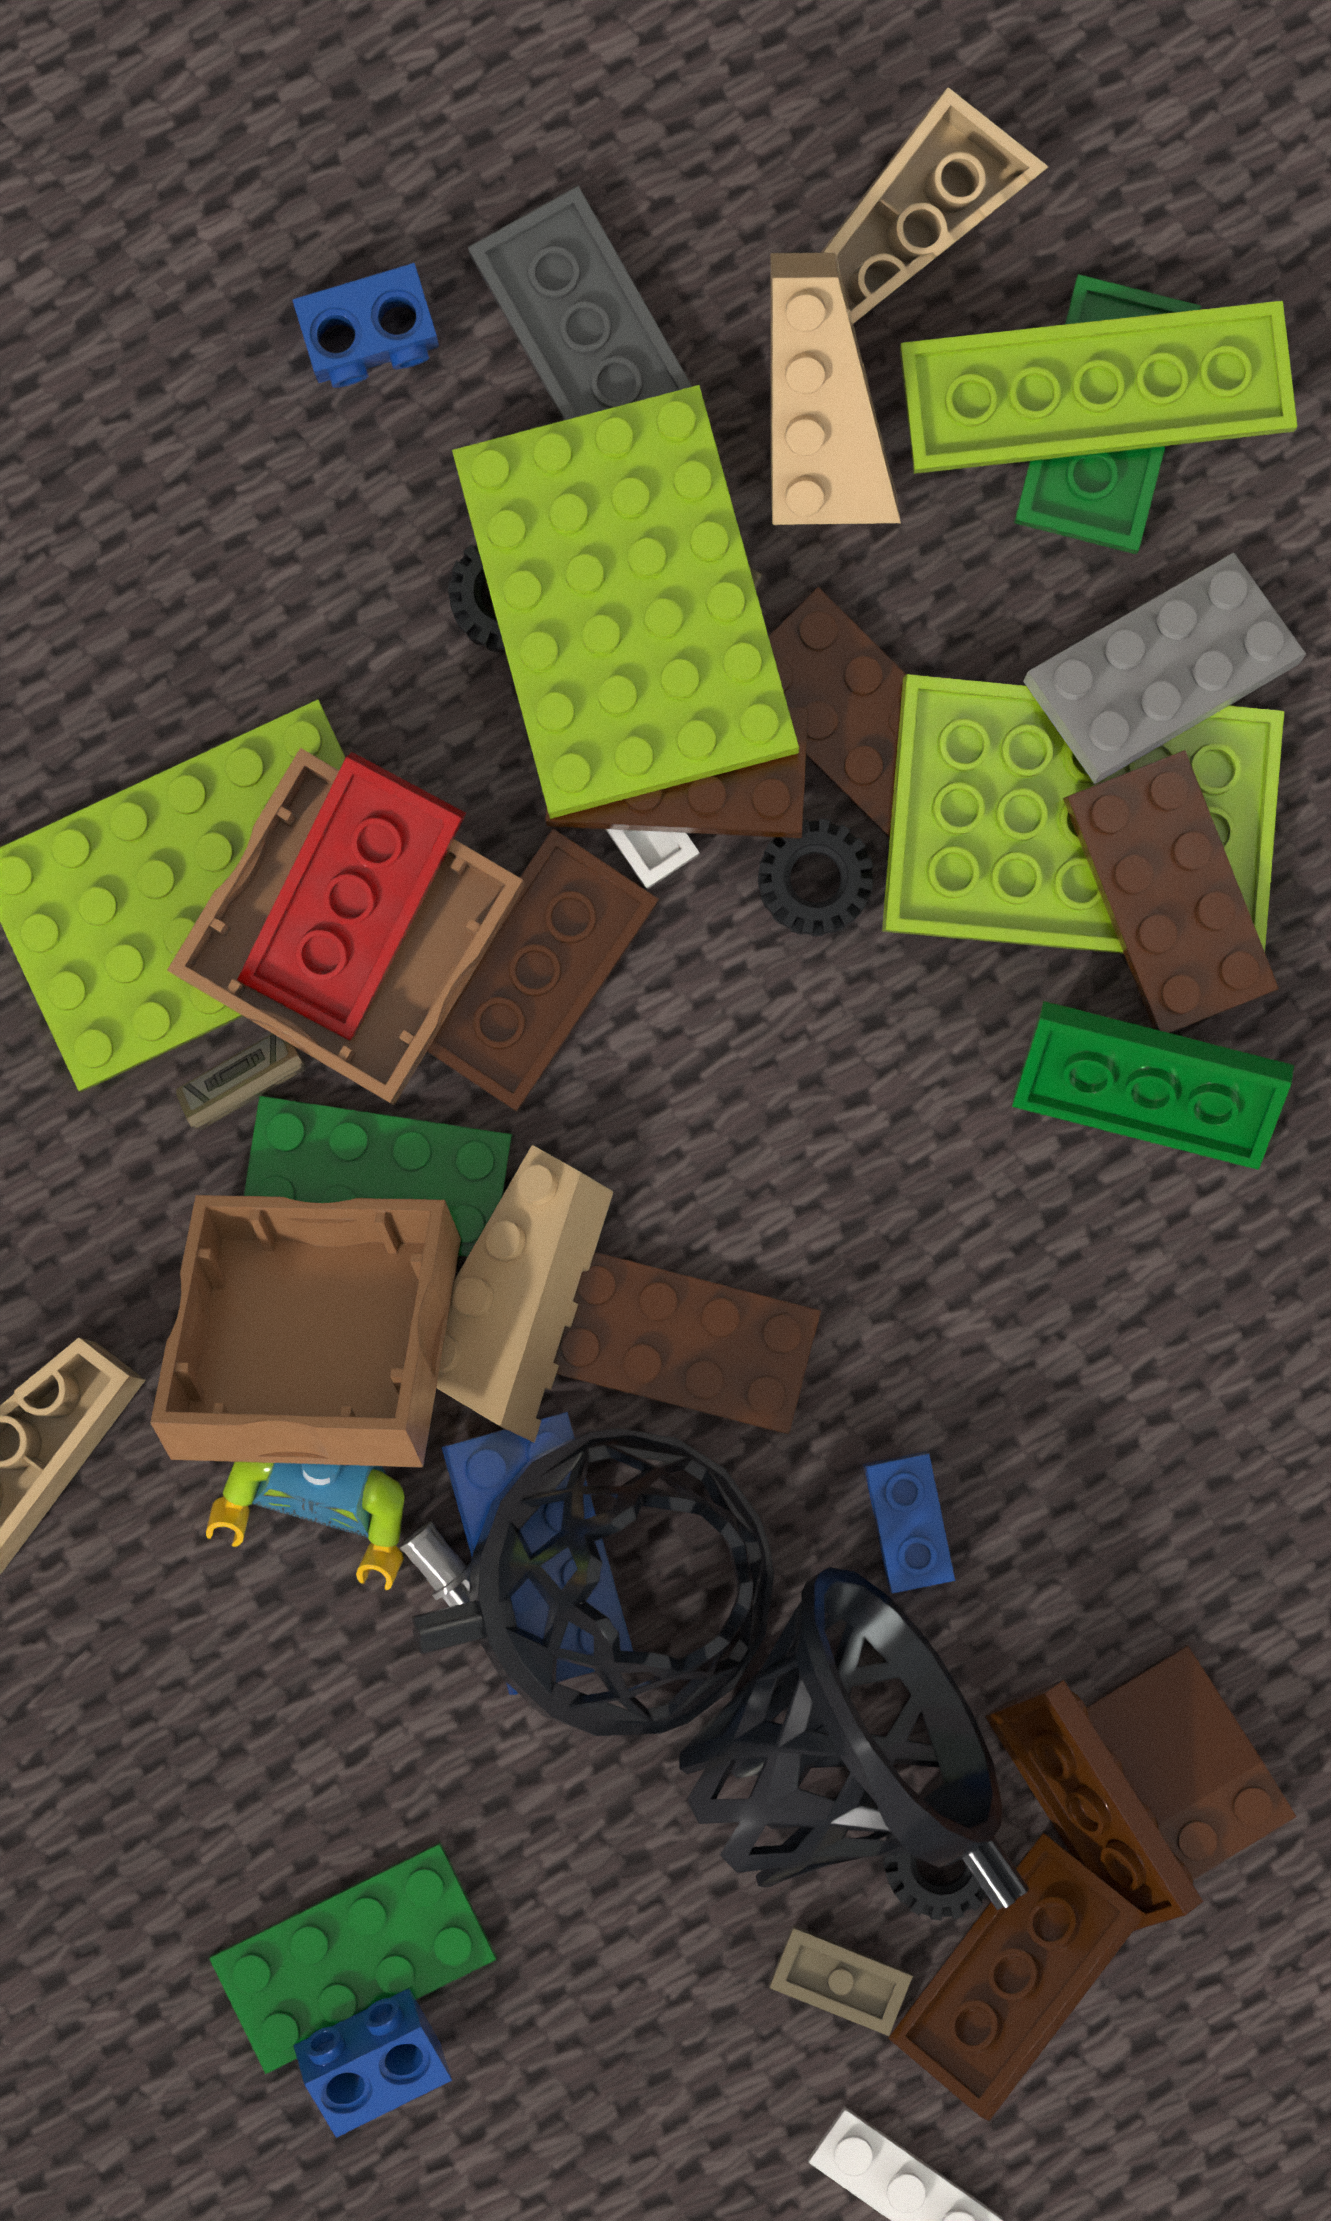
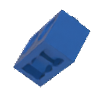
M415 263L292 299L318 383L330 380L333 388L345 387L361 382L369 377L368 368L391 362L393 369L396 370L416 366L430 358L428 350L439 347ZM395 307L410 309L416 315L414 326L408 332L400 335L390 334L381 327V321L385 313ZM335 325L347 326L355 333L353 344L341 353L328 352L320 345L324 332Z
M925 1451L863 1464L889 1591L893 1594L955 1581L930 1454Z
M409 1988L390 1998L376 2001L368 2009L331 2027L322 2028L313 2033L309 2038L293 2045L304 2085L336 2138L452 2081L442 2046Z

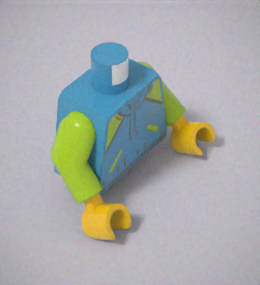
M234 1462L223 1489L224 1497L216 1499L212 1504L206 1529L207 1538L211 1539L215 1528L228 1527L235 1531L232 1546H239L243 1542L250 1511L248 1506L254 1504L368 1537L371 1543L357 1569V1579L360 1583L365 1584L371 1569H374L385 1576V1590H389L392 1587L404 1559L403 1553L395 1545L400 1540L405 1497L399 1482L389 1477L382 1466Z

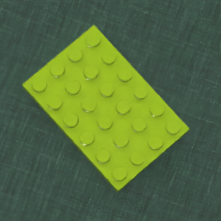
M700 385L452 450L550 819L799 753L797 738Z
M905 675L902 685L882 932L1124 954L1063 798L1185 750L1265 952L1284 711L1227 706L1094 784L1027 686Z
M319 700L313 701L0 847V923L79 1092H83L243 1017L241 1014L173 975L167 969L214 891L225 882L240 862L250 840L254 824L299 749L302 748L335 769L340 770L346 757Z

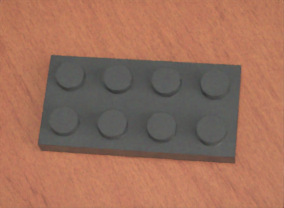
M579 186L468 247L469 255L563 421L692 387Z

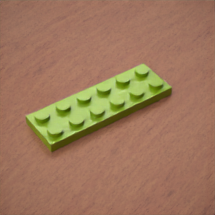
M1283 301L900 343L899 347L914 474L1294 432L1297 429Z

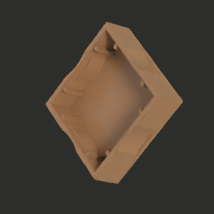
M300 748L254 824L250 840L240 862L225 882L214 891L167 971L390 1104L395 1105L525 888V884L521 878L454 839L357 1034L351 1041L237 981L339 770Z
M196 1195L180 1271V1308L172 1332L166 1342L150 1422L170 1459L423 1467L461 1242L446 1201L355 1198L333 1203H311L285 1197Z

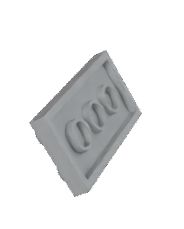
M1232 553L1029 670L1023 682L1094 784L1299 665L1306 653L1235 553Z

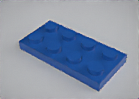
M568 1412L539 1419L541 1424L535 1443L504 1429L442 1447L471 1556H473L492 1501L531 1458L574 1438ZM571 1471L555 1490L567 1487ZM585 1478L584 1486H588V1485H587L586 1478ZM583 1495L584 1519L596 1516L591 1496ZM564 1501L541 1505L520 1529L532 1553L561 1531ZM603 1539L595 1541L602 1560L600 1581L586 1602L609 1618L612 1625L619 1632L621 1651H633ZM568 1547L541 1565L561 1590L578 1569ZM528 1578L511 1596L517 1627L543 1639L549 1606ZM569 1621L560 1648L589 1655L594 1652V1636ZM557 1659L556 1683L595 1672V1670ZM506 1682L507 1687H508V1691H509V1695H516V1694H518V1693Z

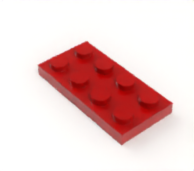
M351 752L346 756L237 981L351 1041L357 1034L467 813Z

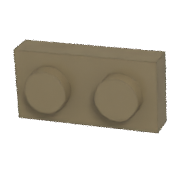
M792 1925L770 1980L769 1988L889 2036L913 1975L909 1971Z

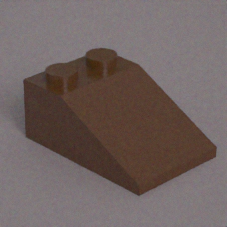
M1188 1645L1086 1707L1089 1721L1105 1746L1110 1748L1120 1759L1123 1766V1775L1139 1800L1146 1804L1154 1813L1158 1822L1159 1832L1175 1857L1179 1858L1188 1867L1193 1880L1297 1817L1264 1762Z

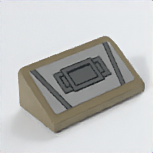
M272 1033L177 1088L176 1095L191 1128L203 1130L305 1071L304 1067L307 1065L296 1047Z

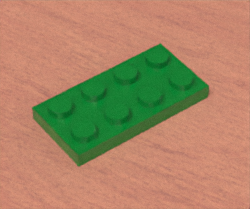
M1078 274L1064 325L1200 310L1201 305ZM1165 446L1029 461L1014 523L1137 554L1144 533Z
M1043 1001L1016 1085L1012 1107L1259 1170L1292 1084L1294 1065Z
M259 1096L244 1196L285 1197L311 1203H333L355 1198L445 1200L461 1238L458 1255L468 1257L503 1196L512 1134Z
M441 1842L211 1955L209 1959L265 2074L297 2059L293 2045L309 2038L316 2031L346 2020L368 2009L376 2001L390 1998L408 1988L415 1999H418L495 1961L497 1956Z

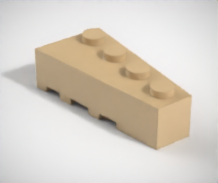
M949 87L934 101L820 252L836 254L853 324L1048 168L1045 163Z
M770 253L773 525L901 523L897 494L870 394L864 363L862 362L836 254Z
M534 1145L531 1146L454 1280L437 1389L500 1427L535 1443L541 1420L537 1419L536 1416L545 1389H552L559 1365L553 1362L564 1327L571 1328L578 1307V1304L573 1302L582 1271H589L613 1191Z
M77 1338L14 1390L15 1394L0 1405V1575L145 1382L144 1378L97 1342Z

